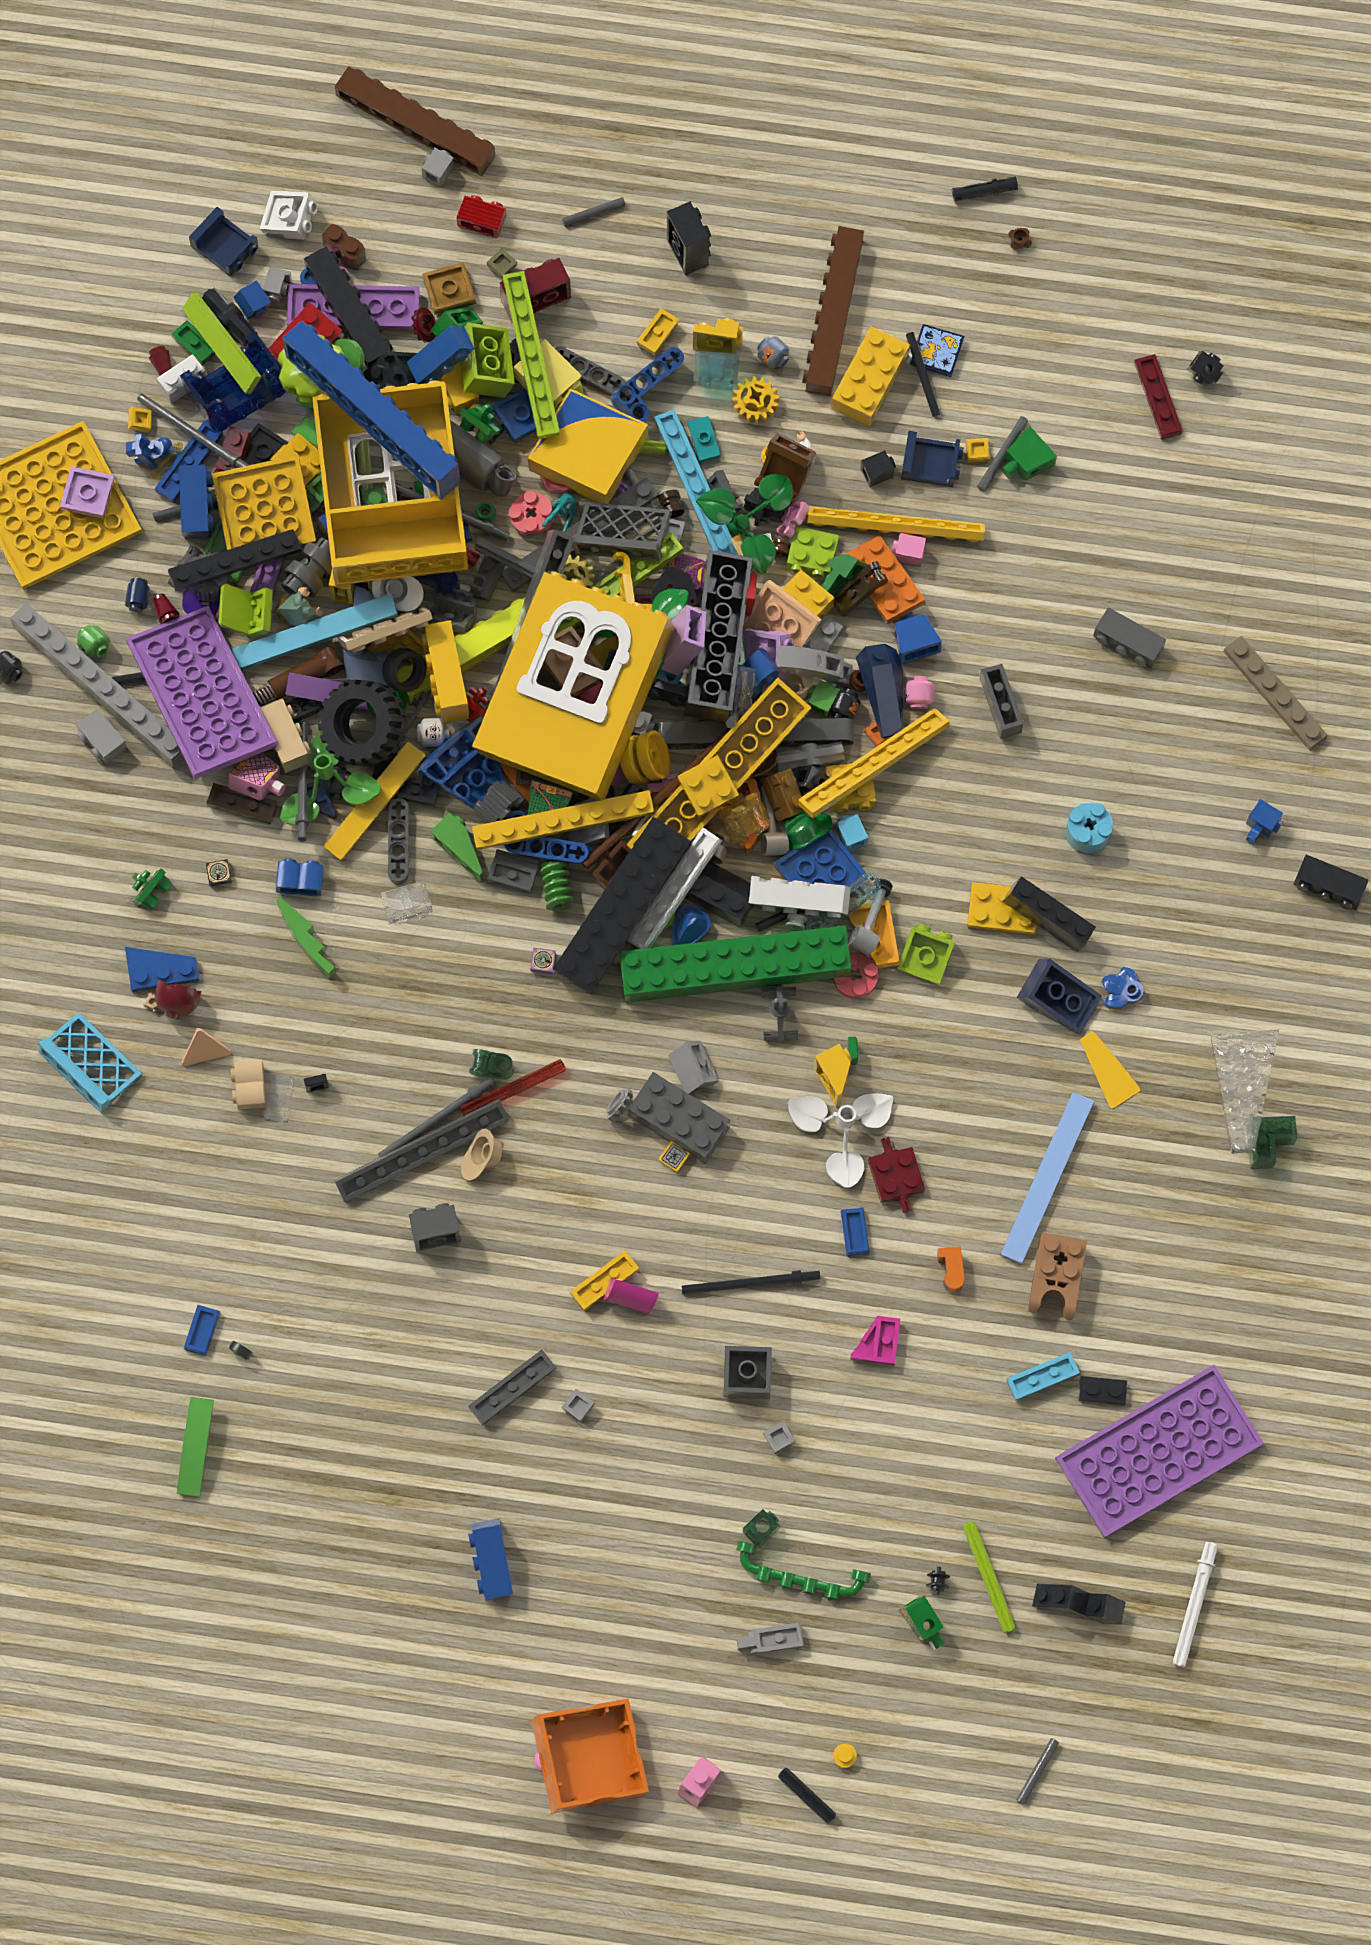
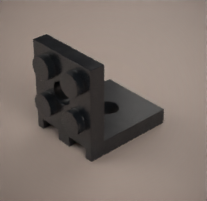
M386 351L363 372L364 378L369 383L371 381L376 385L380 383L379 389H384L387 386L402 387L410 383H416L407 361L417 353Z

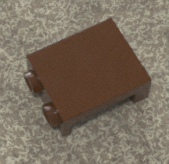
M777 432L769 441L767 447L769 449L754 485L759 487L760 481L771 474L786 476L791 481L793 487V497L791 503H793L802 491L816 451Z

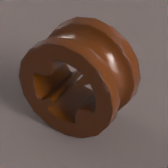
M774 539L775 556L788 557L791 543L782 539Z

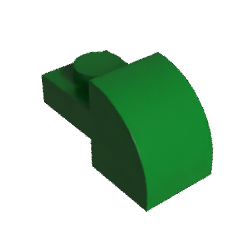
M848 554L838 555L827 564L833 570L826 576L822 587L830 594L835 595L846 585L848 580H852L868 564Z

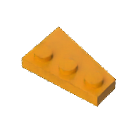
M889 900L882 902L872 929L873 933L879 936V942L870 954L877 968L900 965ZM872 903L849 907L847 916L854 929L858 925L864 927Z

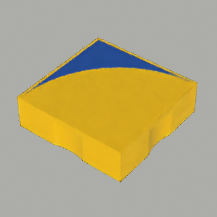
M570 388L556 411L560 435L539 439L528 457L529 471L555 483L568 486L580 495L597 503L609 504L622 482L625 471L634 462L649 437L648 424Z

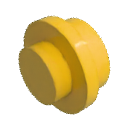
M841 1744L833 1752V1760L841 1768L851 1767L857 1759L856 1750L849 1744Z

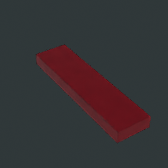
M1156 354L1135 359L1134 364L1160 439L1163 440L1181 435L1183 431Z

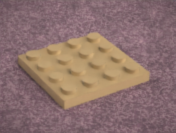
M420 605L415 610L398 613L399 616L339 636L338 640L345 649L357 652L365 649V644L372 642L375 645L386 641V636L391 634L395 635V637L408 632L407 628L414 626L418 629L429 625L428 621L433 618L430 610Z

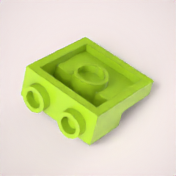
M796 526L786 569L794 574L802 570L814 578H826L832 570L827 564L835 557L839 535Z
M919 923L918 927L912 926L900 959V965H898L897 969L940 985L956 941L952 940L953 935L940 931L938 935L930 932L931 927Z

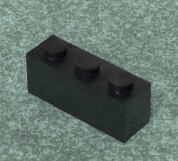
M1306 854L1293 885L1303 892L1317 894L1322 900L1335 901L1344 909L1357 910L1369 879Z

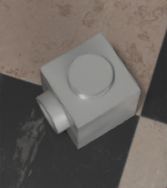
M434 148L432 153H428L423 160L422 178L442 187L454 168L452 155L445 150L440 151Z
M641 711L631 735L640 736L642 733L653 731L656 722L653 721L652 714Z

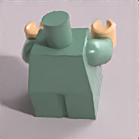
M300 587L296 594H292L278 608L290 626H299L313 621L317 616L323 614L320 607H311L308 601L302 598L310 593L306 591L307 588Z

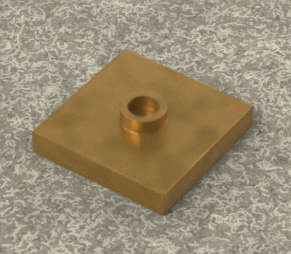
M464 262L422 274L434 315L476 304Z

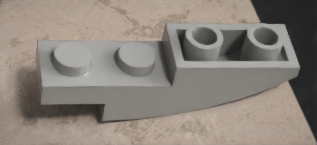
M777 646V668L808 679L817 677L845 688L851 687L849 676L853 672V665L844 662V657L804 647Z

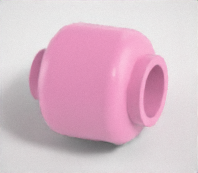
M914 676V680L906 683L905 701L910 705V708L928 709V706L934 703L935 685L927 681L928 677Z

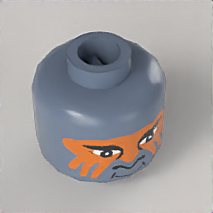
M767 336L757 347L758 358L770 369L782 368L789 361V347L776 336L771 338Z

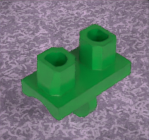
M478 404L475 408L471 407L468 410L462 408L459 413L463 417L460 427L467 432H472L477 427L479 430L475 438L481 443H488L493 435H499L502 430L493 422L495 416L492 415L493 407L490 404H486L483 407Z
M160 868L149 881L146 880L151 874L149 871L145 870L142 875L134 873L132 878L136 882L132 888L138 891L143 886V889L132 902L137 906L142 904L144 907L152 910L159 902V899L150 892L156 887L164 894L172 885L171 881L164 875L166 872Z

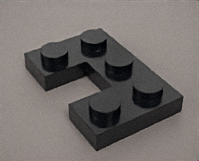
M391 753L392 758L390 760L382 761V764L374 767L372 777L375 780L381 776L398 753ZM419 771L418 779L409 777L392 799L402 798L407 802L435 807L440 785Z

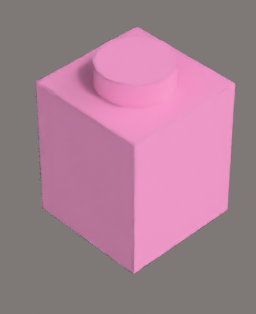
M900 533L899 540H894L892 553L895 554L896 559L900 563L921 567L926 538Z

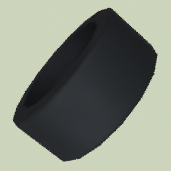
M397 648L391 651L386 656L382 667L383 679L387 685L401 692L416 690L423 683L427 672L426 662L422 655L408 648ZM409 657L413 662L412 674L406 681L400 683L396 679V668L400 661Z

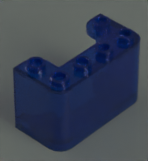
M255 331L246 336L248 341L246 347H240L261 375L260 381L251 394L243 391L224 365L206 376L201 371L197 373L198 375H193L190 370L180 375L186 394L216 432L226 430L229 426L245 419L258 409H262L273 400L282 397L286 392L279 380L282 369L281 365Z

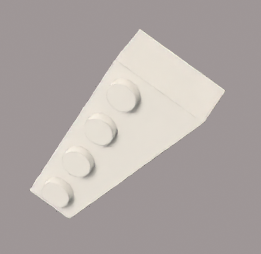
M752 876L749 903L760 906L762 911L775 912V908L784 909L783 913L797 914V910H803L805 915L819 916V912H825L827 917L840 918L841 914L848 915L851 887L825 883L810 884V882L796 880L788 882V880L777 878L766 880Z

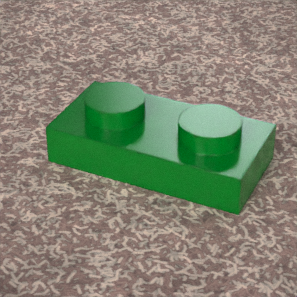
M188 320L171 334L172 338L190 355H194L202 366L215 355V352Z

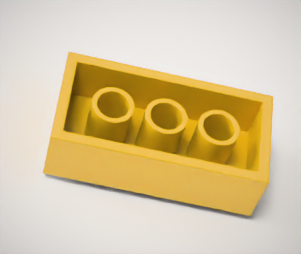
M870 327L832 397L831 409L871 427L909 356L910 344Z
M451 620L424 626L425 633L421 634L422 647L426 658L427 672L430 677L432 696H434L436 716H441L442 723L469 719L468 703Z

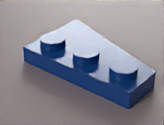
M125 947L132 992L156 988L157 981H164L166 985L199 981L196 957Z

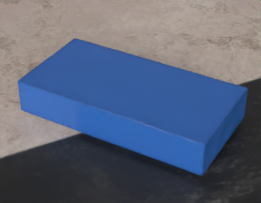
M864 1207L841 1210L846 1256L869 1254Z
M197 1305L184 1350L207 1356L220 1316L219 1310Z

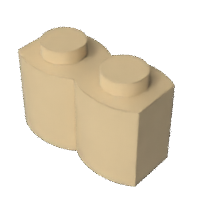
M262 1059L234 1062L235 1068L231 1069V1081L236 1082V1090H232L233 1104H237L239 1110L266 1108L265 1076Z

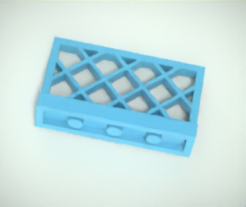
M79 1012L48 1039L44 1038L38 1043V1052L101 1114L113 1100L142 1076V1073ZM79 1021L85 1027V1033H71V1027ZM59 1037L68 1038V1048L58 1047L53 1042ZM71 1038H85L84 1048H71ZM87 1038L98 1039L101 1042V1049L87 1048ZM70 1053H84V1063H74L70 1059ZM87 1053L100 1054V1064L86 1063ZM103 1054H113L117 1058L116 1064H103ZM86 1068H100V1078H89L86 1075ZM102 1069H116V1079H102ZM119 1069H129L134 1074L129 1079H118ZM102 1083L116 1084V1090L108 1096L102 1090Z

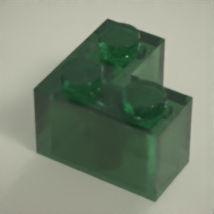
M1295 1116L1249 1118L1246 1127L1250 1169L1273 1168L1276 1163L1275 1146L1295 1144L1297 1140Z

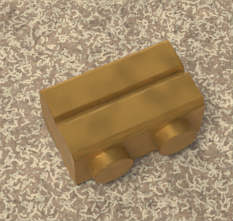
M791 768L761 779L777 821L804 811L798 805V799L802 797V794Z

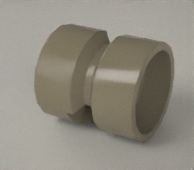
M710 822L706 830L721 839L722 842L709 861L714 864H722L727 854L726 848L730 847L735 834L721 824Z

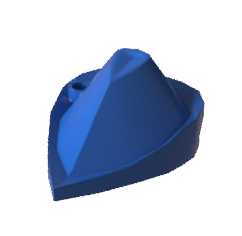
M693 905L682 906L678 910L673 922L672 945L701 941L708 934L711 926L709 916L703 910Z

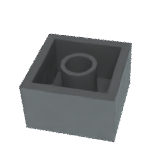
M443 1203L435 1206V1209L426 1210V1208H419L409 1214L416 1252L461 1242L454 1205L449 1206L448 1203Z
M725 1346L723 1397L770 1399L772 1347Z

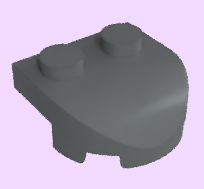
M452 589V593L443 595L440 592L435 595L434 605L430 609L433 619L429 620L428 623L433 624L451 620L453 631L465 634L477 617L476 601L473 599L472 593L462 589Z

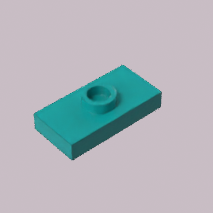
M709 416L687 421L699 463L721 458Z

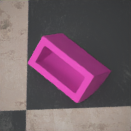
M610 1278L603 1300L649 1314L657 1301L659 1293Z

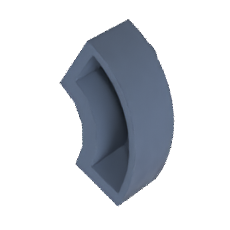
M367 648L357 652L343 650L345 676L348 679L374 681L388 686L383 679L382 667L389 652H373Z

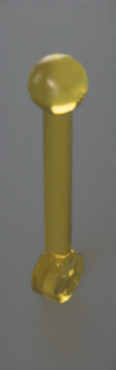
M175 443L171 453L156 470L150 472L152 479L158 478V473L177 451L183 449L182 443Z

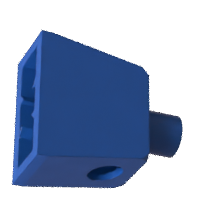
M910 612L900 618L901 621L895 623V636L901 665L941 653V639L926 615L922 614L914 617L913 613Z

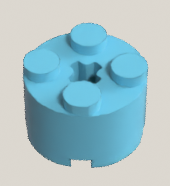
M1084 803L1073 809L1066 826V838L1070 846L1085 854H1094L1101 851L1108 843L1113 829L1110 813L1100 803Z

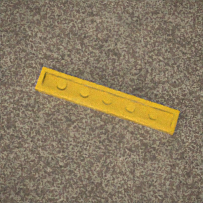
M407 742L376 780L381 787L380 794L365 804L356 805L323 847L342 861L425 759L426 755L410 742Z

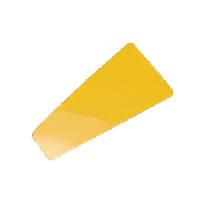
M1090 1032L1080 1039L1111 1109L1140 1091L1133 1078L1094 1032Z

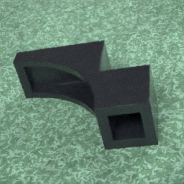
M1037 1584L1032 1607L1069 1613L1103 1624L1121 1625L1126 1602L1109 1594L1089 1593L1073 1585Z

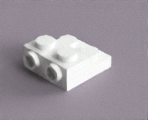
M271 191L260 230L263 233L282 234L287 239H305L306 233H310L312 229L310 221L312 214L317 212L316 200L307 192Z

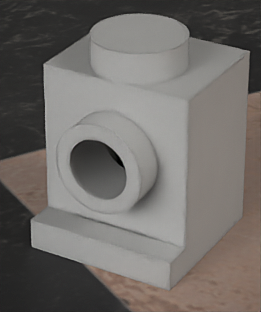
M269 267L263 290L271 303H281L282 297L287 295L289 284L292 283L291 272Z

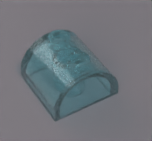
M696 351L694 381H698V386L711 387V382L720 383V388L732 389L733 384H738L740 354Z

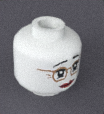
M424 718L421 724L417 725L418 742H421L423 747H439L445 742V739L449 738V726H445L441 718Z

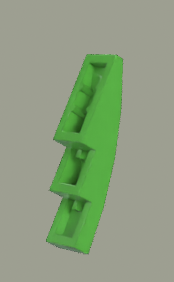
M279 897L277 899L278 908L295 941L311 962L331 980L336 974V970L330 962L322 957L325 954V948L312 936L315 932L314 926Z
M190 1397L177 1494L201 1496L207 1448L210 1441L214 1400Z

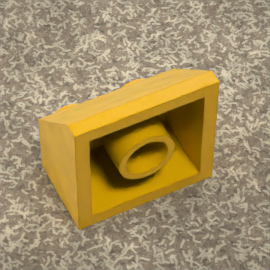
M840 1044L815 1056L814 1070L836 1107L841 1104L849 1077L850 1061L852 1060L846 1048L842 1049Z

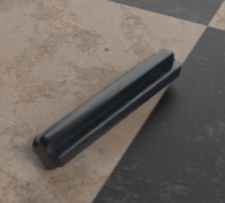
M785 1767L779 1773V1779L826 1823L829 1824L834 1820L836 1813L792 1771Z

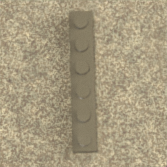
M1242 636L1224 648L1223 652L1308 750H1311L1327 737L1328 734Z

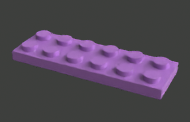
M289 284L287 327L310 302L339 328L343 329L316 285ZM351 285L358 289L361 303L367 304L372 314L370 316L373 322L377 321L381 329L414 330V327L411 326L413 324L411 317L414 315V310L419 309V287Z

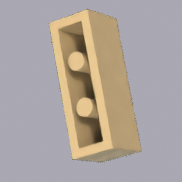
M282 698L260 707L277 741L278 746L274 747V750L284 772L287 773L309 764L308 755L312 753L307 741L302 742L300 736H303L299 723L294 724L292 720L295 715L291 706H286Z

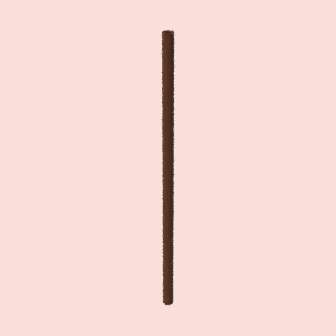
M731 728L726 729L678 775L699 765ZM678 775L651 798L653 809L680 785L677 779ZM645 816L626 821L582 862V865L589 869Z

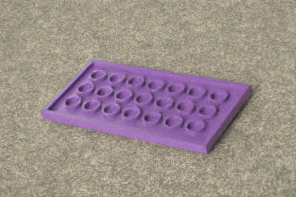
M209 606L126 638L131 653L194 780L278 746Z
M1212 1365L1056 1456L1055 1460L1103 1538H1106L1263 1446L1264 1443L1215 1365Z

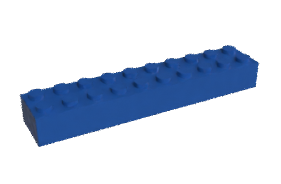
M300 321L282 337L286 358L440 500L460 483L459 462L456 457L442 450V445L436 439H430L427 436L426 430L418 424L416 426L406 411H400L389 396L385 397L380 393L379 387L371 381L369 383L364 378L365 376L359 368H353L349 364L345 355L342 353L338 354L327 339L323 340L320 338L312 325L309 324L307 326L303 321Z

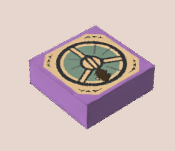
M533 948L530 971L553 974L556 950Z

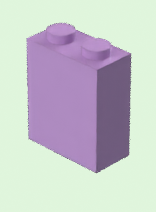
M686 605L671 621L675 629L667 646L664 664L661 668L677 676L704 648L706 612Z

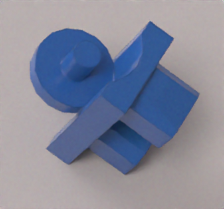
M142 433L135 434V441L126 442V455L134 457L137 465L146 464L150 469H157L155 460L160 459L164 455V444L158 440L150 442Z

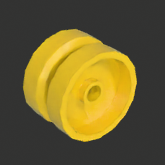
M654 730L642 733L640 736L633 735L630 737L620 761L621 768L628 781L638 785L649 782V780L655 781L668 776L671 766L668 746L659 732Z

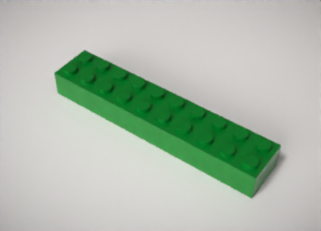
M846 925L619 951L626 1003L851 977Z

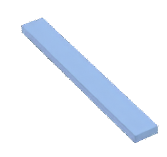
M1075 1092L1072 1093L1000 1256L1022 1265L1094 1103L1093 1100Z

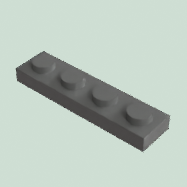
M541 1349L468 1405V1408L479 1422L484 1425L555 1371L556 1366Z

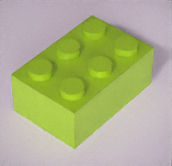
M467 322L465 329L474 350L468 354L467 359L461 361L464 392L505 398L515 384L508 328Z

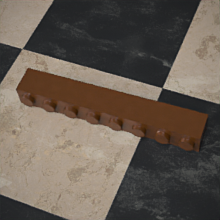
M348 66L335 85L337 97L433 150L437 148L440 151L445 150L449 152L454 162L481 177L495 158V147L490 141L486 139L481 140L470 130H463L458 127L452 120L443 119L434 110L423 108L416 100H409L402 96L398 90L385 87L381 81L367 77L360 69H353Z
M838 226L837 234L833 233L831 246H834L833 253L828 254L827 266H830L829 273L825 272L823 285H826L825 292L820 293L819 305H822L821 312H816L815 324L818 325L817 331L812 332L810 344H814L813 351H808L806 362L810 364L809 371L805 370L802 383L806 384L805 392L826 396L832 395L863 244L864 230Z

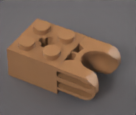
M1041 1233L1028 1312H1038L1042 1299L1046 1296L1054 1295L1061 1299L1063 1303V1317L1068 1320L1074 1318L1087 1240ZM1057 1258H1060L1064 1262L1062 1263V1265H1058L1057 1261L1055 1260H1057Z

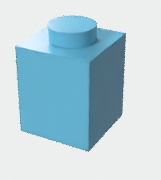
M858 814L854 816L846 815L839 819L836 831L841 842L849 852L868 844V836Z

